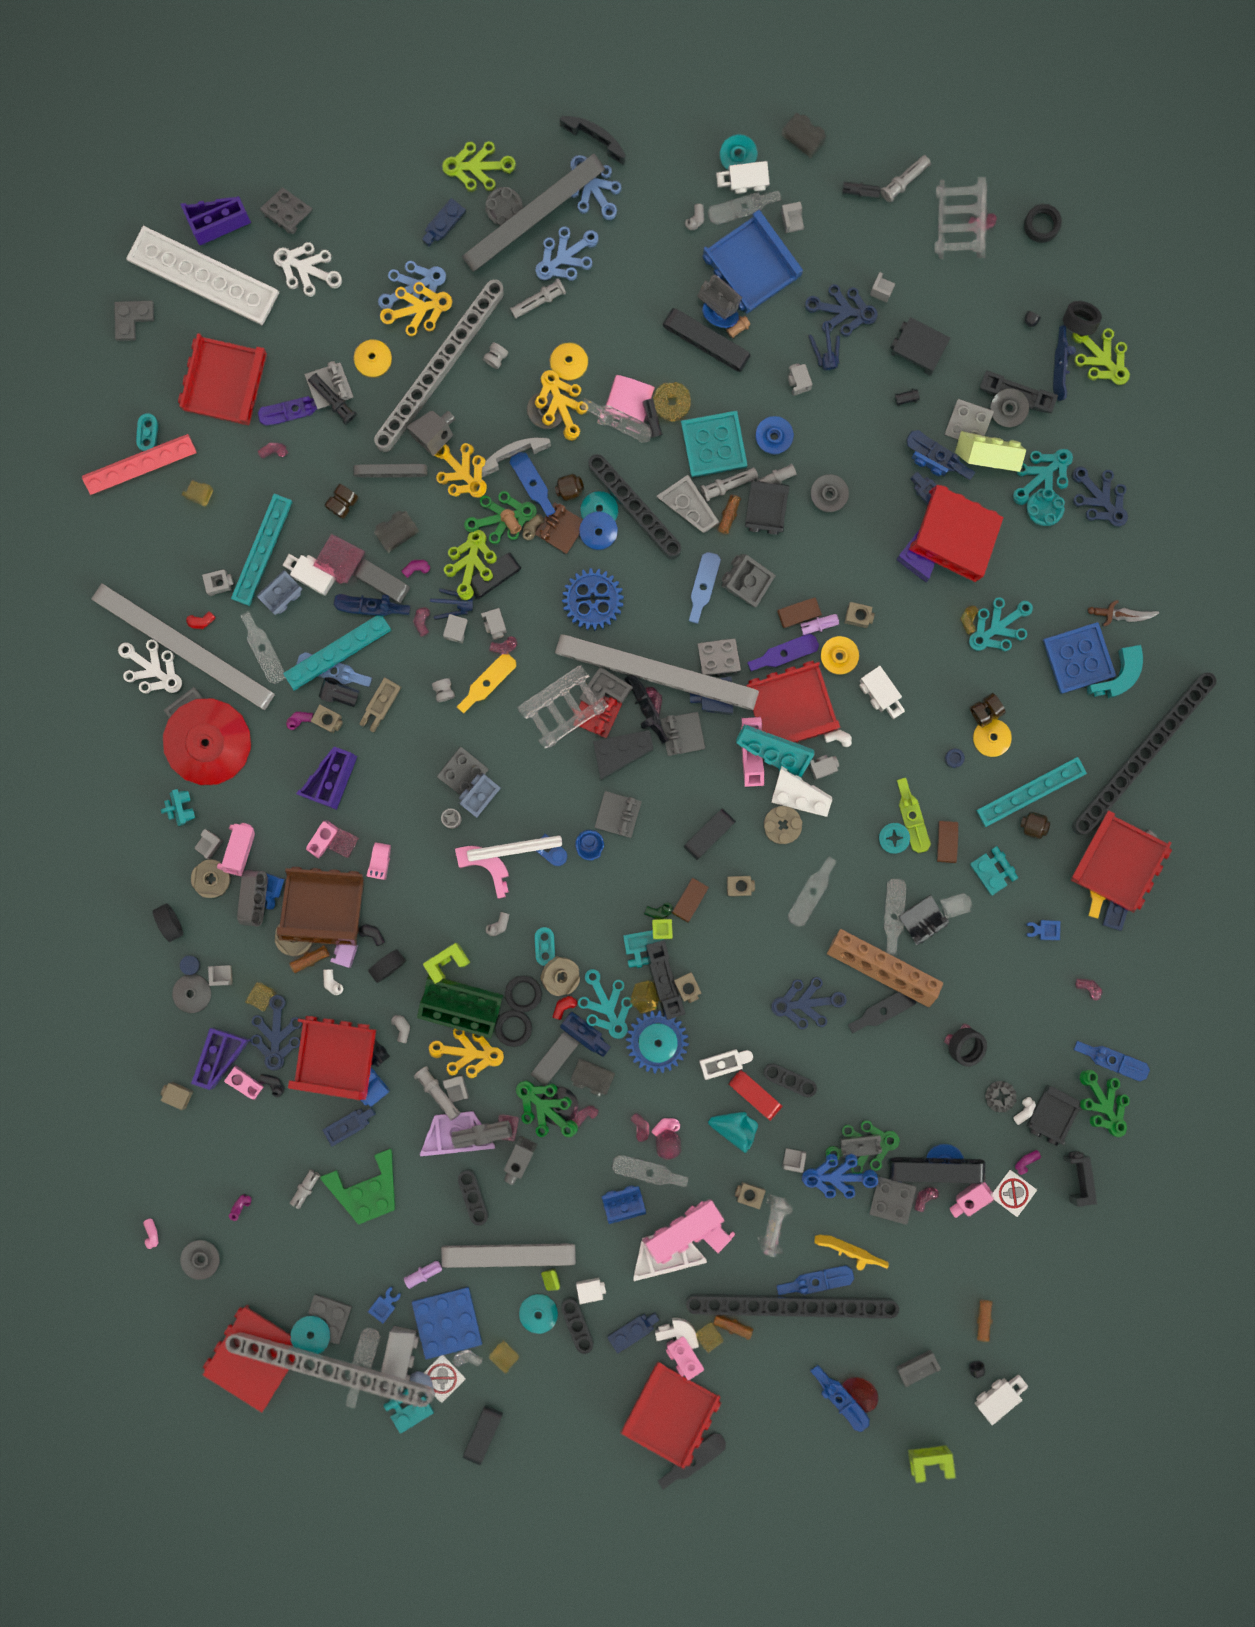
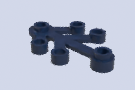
M832 284L829 287L828 293L831 297H835L840 306L820 302L816 296L808 297L805 302V308L808 312L814 313L820 310L838 314L822 324V331L824 333L826 322L831 326V329H829L831 333L833 327L849 316L857 317L851 323L842 325L840 329L841 335L848 337L852 330L863 323L872 324L878 317L875 307L866 305L859 296L858 290L854 287L847 291V298L854 300L859 309L850 306L837 284ZM836 288L838 292L832 293L831 289ZM854 291L856 296H850L849 292ZM814 303L816 307L810 308L809 304ZM865 313H870L871 317L866 318ZM843 328H848L850 332H843Z
M1077 467L1072 472V479L1076 483H1083L1095 498L1078 494L1073 498V504L1077 507L1082 505L1101 506L1108 511L1098 512L1094 508L1089 509L1085 514L1086 519L1089 521L1095 519L1109 520L1113 526L1120 527L1124 525L1128 520V514L1123 509V496L1127 491L1126 486L1118 484L1114 488V494L1116 495L1114 507L1110 502L1111 480L1114 478L1113 471L1105 470L1102 473L1103 487L1101 492L1088 477L1087 469ZM1078 471H1082L1084 476L1080 477ZM1105 473H1109L1111 478H1105ZM1121 487L1123 489V493H1119L1117 491V488ZM1076 498H1081L1082 503H1077ZM1089 512H1093L1095 517L1091 518ZM1116 514L1121 515V520L1116 518Z
M814 977L811 980V985L798 1001L790 1002L796 992L802 990L804 986L801 980L796 979L792 982V987L784 997H778L772 1002L771 1009L777 1016L786 1015L796 1023L799 1029H806L808 1027V1020L800 1018L791 1009L802 1010L816 1022L817 1026L824 1027L827 1025V1018L819 1015L810 1007L833 1005L840 1008L846 1004L847 999L841 992H835L831 997L810 999L814 992L823 984L821 978ZM815 979H818L820 981V985L818 987H815L813 985V981ZM797 981L801 983L799 989L794 987V983ZM836 996L841 997L842 1001L840 1003L835 1002ZM779 1003L784 1004V1009L781 1011L777 1008ZM821 1017L825 1019L823 1025L818 1023V1019ZM800 1020H805V1027L799 1026Z
M275 995L269 1001V1005L273 1009L272 1031L264 1023L262 1016L256 1015L252 1018V1024L258 1027L271 1042V1050L263 1043L261 1035H253L250 1042L263 1053L266 1067L273 1071L279 1070L283 1066L284 1057L294 1048L300 1046L301 1039L296 1036L290 1038L289 1044L279 1051L280 1042L303 1024V1022H300L299 1026L295 1027L293 1021L301 1018H292L290 1024L280 1032L281 1012L286 1005V1000L281 995ZM277 999H280L282 1002L279 1007L275 1005ZM257 1017L261 1019L259 1025L255 1023V1018ZM255 1037L260 1039L258 1044H255L253 1041ZM293 1039L298 1040L297 1046L292 1045ZM273 1057L278 1059L277 1064L271 1062Z

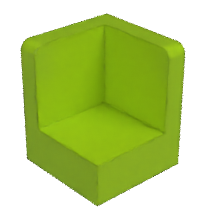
M672 919L652 920L653 939H672Z

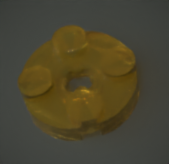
M677 382L664 383L659 386L654 394L657 414L671 422L683 418L688 413L691 404L688 389ZM675 397L676 405H668L669 401L667 399Z

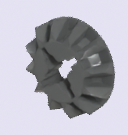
M997 1081L988 1087L985 1099L992 1110L1006 1112L1013 1108L1016 1102V1091L1009 1083ZM999 1089L1002 1094H1009V1096L1004 1098L1003 1103L1001 1100L993 1099L999 1096Z

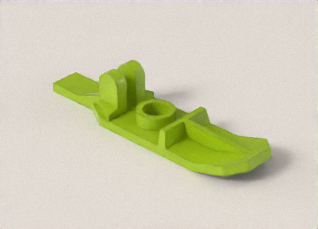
M907 779L897 780L901 794L899 808L904 825L910 834L912 850L917 853L926 852L929 850L931 843L918 800L911 795ZM910 812L915 813L916 817L914 819L909 817Z

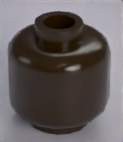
M573 473L558 478L555 491L558 497L561 496L563 500L569 501L582 495L584 484L581 477H577Z
M1030 812L1027 817L1023 816L1020 827L1024 828V835L1041 839L1043 836H1047L1051 822L1048 821L1046 815Z

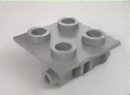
M335 361L328 363V367L304 374L317 409L330 406V404L308 382V379L315 373L340 399L348 400L353 398L341 363L335 364Z
M958 399L945 435L959 439L960 433L963 431L985 436L994 411Z
M736 639L698 643L702 674L707 676L717 674L720 676L721 673L723 675L725 673L736 674L737 671H741Z

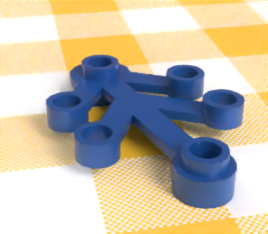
M829 1154L826 1157V1162L817 1169L804 1171L802 1181L807 1187H817L827 1198L835 1197V1187L844 1193L846 1198H853L855 1196V1188L843 1182H863L865 1187L873 1188L878 1184V1176L873 1170H866L864 1174H843L850 1168L857 1166V1157L854 1154L847 1155L845 1158L846 1162L831 1173H825L829 1168L838 1165L837 1156ZM823 1181H829L833 1185H826Z

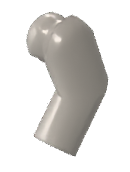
M703 204L694 205V216L685 222L689 230H696L704 222Z
M500 912L498 922L487 925L486 933L490 936H497L506 930L510 914Z
M395 1015L391 1022L399 1030L397 1041L407 1043L410 1025L403 1016Z

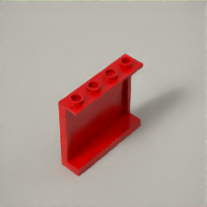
M197 333L196 339L194 338L192 342L193 353L192 357L188 358L187 367L189 370L188 374L183 378L184 390L179 395L178 404H180L183 411L249 426L267 356L265 349L261 347L253 349L204 338L201 334Z
M936 485L929 491L932 496L918 536L911 543L909 550L976 582L984 577L1004 517L998 515L996 511L988 510L982 507L981 504L966 499L961 494L948 490L943 485Z
M809 661L798 669L794 666L785 669V673L779 675L777 672L766 675L767 679L760 680L755 678L748 681L749 684L746 687L759 691L753 713L755 718L761 717L762 731L797 743L840 728L819 668V662Z
M1108 810L1071 881L1134 913L1136 908L1140 910L1145 902V899L1142 898L1144 893L1151 891L1154 885L1151 880L1154 875L1159 876L1163 868L1160 865L1163 858L1167 860L1173 849L1169 848L1172 842L1166 843L1115 817V813Z
M314 1016L298 1019V1022H303L295 1081H289L288 1088L356 1100H366L376 1030L369 1029L370 1025L358 1024V1027L352 1026V1022L340 1021V1024H335V1020L323 1018V1022L317 1021V1017Z
M247 1304L244 1308L240 1307L234 1318L237 1320L233 1325L229 1324L225 1330L224 1335L226 1337L224 1341L217 1343L213 1350L216 1353L212 1359L208 1358L203 1368L205 1371L202 1375L255 1409L263 1412L289 1369L232 1353L226 1348V1340L229 1336L242 1332L291 1347L293 1345L289 1333L249 1309L250 1306ZM234 1338L235 1346L240 1347V1340L238 1338ZM253 1343L252 1349L258 1353L259 1347ZM272 1348L271 1355L277 1358V1351ZM290 1354L289 1360L294 1363L296 1357Z
M657 1362L620 1434L684 1469L685 1466L689 1467L694 1457L691 1454L694 1448H699L703 1440L701 1437L703 1431H707L710 1427L712 1413H716L721 1405L719 1401L720 1396L687 1380V1378Z

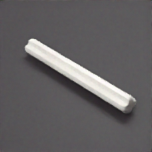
M553 836L467 851V858L469 861L560 847L562 846L561 836Z

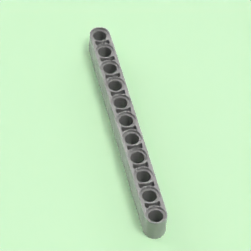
M493 279L486 284L377 432L374 441L380 451L388 452L394 447L407 429V426L413 421L504 296L503 285L499 280ZM494 287L500 289V291L496 294L490 292V290ZM483 302L489 304V306L485 309H481L479 307V305ZM472 317L478 319L475 324H470L468 320ZM461 332L467 334L464 339L457 338V335ZM450 347L456 349L453 354H447L446 350ZM437 363H444L442 369H436L435 365ZM426 378L433 379L431 384H424ZM415 393L422 394L420 399H413ZM404 408L411 409L408 415L401 413ZM393 423L400 424L397 430L390 429ZM383 438L389 439L386 445H380V440Z
M101 583L91 598L102 607L263 710H266L275 696L274 693L104 584Z
M563 634L560 635L555 651L556 654L626 675L631 674L640 679L748 710H754L759 691L753 688Z
M235 1333L226 1340V1348L232 1353L415 1406L424 1407L434 1399V1390L430 1386L246 1333ZM234 1338L240 1340V1347L235 1346ZM253 1343L258 1345V1353L253 1351ZM272 1348L277 1351V1358L271 1355ZM290 1354H293L296 1357L295 1363H292L289 1360ZM308 1359L314 1361V1369L308 1366ZM327 1364L333 1367V1374L327 1372ZM345 1370L351 1371L352 1379L346 1378ZM364 1375H367V1376L370 1377V1379H371V1384H370V1385H368V1384H366V1383L364 1382V1380H363ZM383 1381H387L390 1384L389 1390L383 1388ZM402 1386H405V1387L408 1388V1390H409V1394H408V1395L402 1394V1392H401V1387H402ZM421 1391L427 1394V1401L420 1398Z

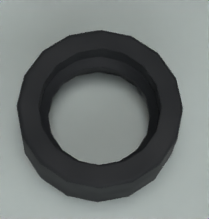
M1049 204L1034 206L1024 221L1026 235L1038 243L1051 241L1056 237L1061 228L1062 218L1060 212ZM1039 213L1049 215L1054 222L1053 229L1046 234L1037 232L1032 226V219L1035 215Z
M1074 301L1068 305L1063 322L1073 333L1087 336L1096 332L1102 315L1094 305L1085 301ZM1076 315L1082 316L1089 321L1082 320L1078 318Z
M166 903L153 910L155 922L168 942L184 935L181 923L169 904Z
M396 949L375 963L368 972L375 982L379 983L400 968L406 960Z
M515 977L506 986V1002L515 1011H531L541 1001V987L532 977ZM519 983H528L534 989V999L528 1005H519L512 997L513 988Z
M511 1010L503 1013L498 1018L495 1032L501 1043L506 1046L516 1047L521 1046L529 1039L532 1025L526 1014ZM511 1017L521 1019L525 1025L523 1036L516 1040L508 1039L502 1031L503 1023Z
M962 1028L954 1033L950 1039L948 1046L949 1054L952 1059L961 1065L971 1067L979 1063L985 1056L987 1041L983 1035L974 1029ZM974 1037L975 1045L973 1050L968 1055L961 1057L962 1045L965 1041Z

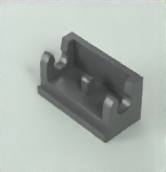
M716 274L710 278L709 283L707 281L703 283L697 295L699 299L723 319L736 313L742 297Z
M874 1134L840 1138L842 1158H846L849 1154H854L856 1157L881 1154V1136Z
M931 1350L896 1367L905 1387L941 1370Z

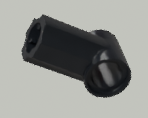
M331 677L324 678L319 692V697L324 701H337L352 707L355 706L359 695V690L342 685L337 679Z

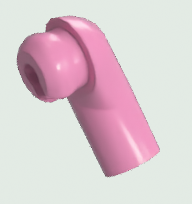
M663 1118L651 1132L659 1137L665 1130L678 1131L680 1124L674 1118Z
M148 1219L143 1222L149 1239H146L144 1243L148 1249L156 1247L159 1241L153 1219Z

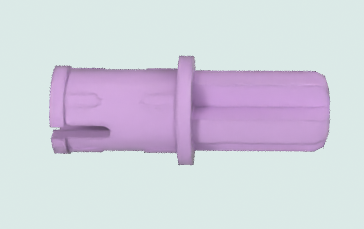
M836 614L823 618L816 617V620L801 623L800 625L803 635L819 630L822 632V629L836 626L839 624V619Z
M435 1261L424 1268L419 1267L418 1271L404 1277V1282L410 1289L423 1281H428L429 1277L442 1271V1266L438 1261Z

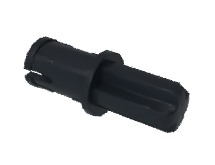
M844 181L842 194L878 198L880 187L866 185L863 182L858 184Z
M644 400L643 407L647 418L645 421L648 423L651 438L663 435L658 419L660 416H657L654 400Z

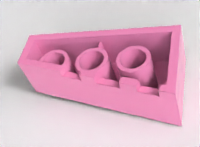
M709 1199L686 1213L687 1216L685 1218L681 1216L670 1223L671 1227H664L655 1231L653 1238L645 1237L642 1239L654 1261L658 1264L660 1262L665 1264L672 1259L671 1255L677 1251L682 1253L689 1248L688 1244L693 1241L695 1243L699 1242L705 1237L704 1234L710 1230L714 1232L722 1226L721 1223L724 1219L712 1200Z

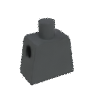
M430 411L409 424L407 429L413 439L434 456L452 437L453 433L448 425L455 418L449 411L441 417L434 411Z
M520 1136L504 1168V1171L507 1172L504 1178L505 1182L514 1185L517 1178H522L538 1144Z

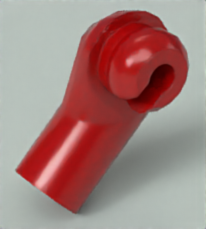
M209 611L202 618L189 615L186 622L193 629H204L216 617Z
M572 996L560 999L556 1004L552 1018L561 1020L564 1010L575 1008L577 1000Z

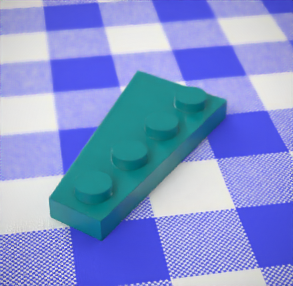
M745 724L736 739L738 745L755 756H760L767 764L774 765L779 771L781 766H783L788 772L802 777L815 754L811 748Z

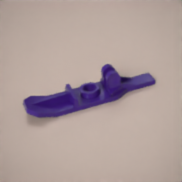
M302 397L261 407L257 414L259 422L269 426L310 416L317 410L314 399ZM294 406L299 407L298 411L296 412L292 411V408Z
M807 634L770 648L764 656L749 661L747 664L750 671L764 666L777 667L816 652L819 644L815 636ZM785 651L786 657H782L780 652Z

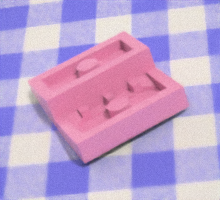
M616 375L604 411L641 424L646 416L643 401L651 399L654 387L634 379Z

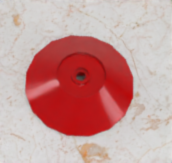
M213 698L195 699L180 706L168 719L163 733L164 754L171 768L184 780L199 785H217L233 778L246 764L251 750L250 730L243 716L230 704ZM203 739L209 741L208 746L202 744Z

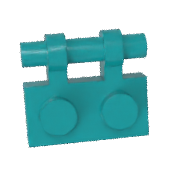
M998 846L991 849L994 854L993 858L990 859L987 853L970 863V866L990 896L1007 886L1004 880L1005 877L1009 876L1012 882L1018 879L1015 868L1010 866L1005 858V853L1001 852ZM996 862L1001 864L1004 869L1003 872L999 873L994 865Z
M653 930L623 935L626 954L634 953L635 959L628 960L629 968L636 966L637 968H642V965L649 964L647 957L641 958L640 952L646 951L645 945L663 940L653 939Z
M408 1388L404 1389L402 1394L408 1395ZM425 1395L420 1397L422 1400L427 1401ZM390 1398L389 1402L383 1405L386 1411L392 1408L395 1409L396 1413L392 1414L390 1418L400 1434L434 1413L430 1404L424 1407L409 1404L402 1408L400 1405L402 1401Z

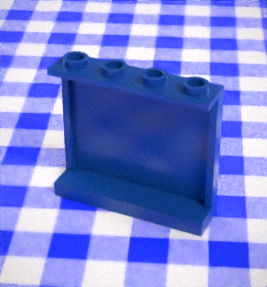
M760 210L753 213V217L711 247H704L702 257L707 265L711 264L714 268V274L742 297L738 308L741 311L744 310L746 314L802 276L803 269Z

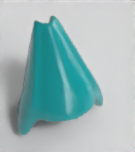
M746 1112L714 1116L708 1121V1124L742 1152L746 1153L751 1148L758 1129V1123L748 1117Z

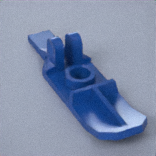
M523 452L513 455L510 459V464L530 498L536 501L537 504H540L547 517L555 513L553 506L547 498L548 489L528 455ZM532 482L537 483L535 486H530Z
M1079 1041L1076 1042L1074 1047L1075 1051L1090 1056L1095 1064L1137 1081L1147 1079L1150 1069L1147 1063L1107 1047H1092ZM1111 1056L1115 1058V1062L1112 1064L1109 1062Z
M845 1265L799 1275L793 1282L776 1286L778 1295L792 1292L805 1295L851 1285L854 1280L853 1270ZM813 1279H818L819 1284L816 1286L812 1285Z
M819 1365L814 1367L811 1373L823 1387L822 1396L830 1399L838 1408L839 1413H842L849 1421L854 1430L862 1432L869 1427L870 1419L838 1381L829 1378Z

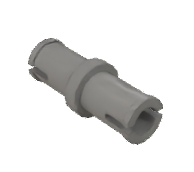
M790 464L778 471L776 469L773 470V473L757 479V481L781 484V481L797 475L793 464Z
M310 1169L303 1182L299 1183L297 1192L289 1202L293 1207L296 1204V1208L300 1209L307 1196L311 1195V1189L320 1177L319 1173L315 1172L314 1174V1170Z

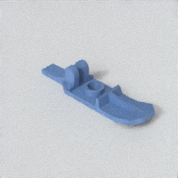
M707 552L702 555L691 594L693 608L689 622L698 624L702 608L709 603L721 561L717 554ZM705 585L707 589L701 590L700 586Z
M305 652L299 655L296 665L312 656V654ZM341 663L318 676L321 678L331 677L337 679L344 685L354 682L370 687L372 681L371 677L355 673L350 666ZM337 668V673L331 674V669Z

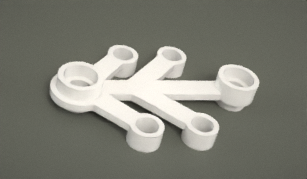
M307 242L303 246L290 251L286 248L276 250L274 261L278 266L283 267L287 277L286 283L290 289H296L299 285L297 278L293 276L290 265L298 269L304 285V293L308 297L314 296L316 290L311 284L307 273L327 281L331 288H338L342 284V278L338 272L331 271L327 273L311 266L320 262L329 263L332 258L329 251L323 250L320 254L300 261L295 259V257L302 254L310 256L314 253L315 249L311 243ZM308 246L312 247L309 252L305 251ZM324 254L329 255L327 259L322 258ZM281 256H287L286 260L281 261ZM334 278L338 279V282L335 284L331 283ZM291 280L296 281L294 285L289 284ZM308 288H313L311 293L306 292Z
M151 639L146 643V647L150 651L151 663L137 654L134 646L130 643H122L119 646L118 652L120 656L125 659L131 658L146 669L138 672L126 671L123 675L125 681L132 683L135 680L158 677L162 680L151 684L146 681L141 682L139 690L145 694L159 689L175 693L181 689L182 680L175 674L174 654L171 651L166 650L162 653L161 657L166 662L167 674L161 671L158 656L159 644L157 641ZM154 642L156 644L155 648L150 649L149 645ZM124 647L129 648L128 653H123ZM170 653L171 658L166 660L165 655ZM129 673L133 674V678L131 680L127 679V675ZM170 680H175L174 686H169ZM147 684L148 690L143 691V685Z

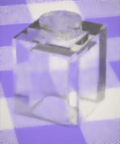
M965 893L940 900L946 918L971 912V899L969 896L966 897Z

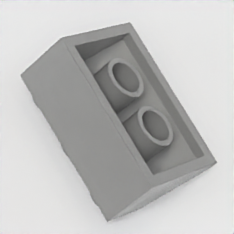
M398 1326L392 1328L389 1334L381 1370L382 1373L410 1380V1375H407L408 1368H412L415 1356H411L412 1350L417 1348L419 1337L416 1336V1330ZM383 1381V1388L389 1390L390 1384L387 1381Z

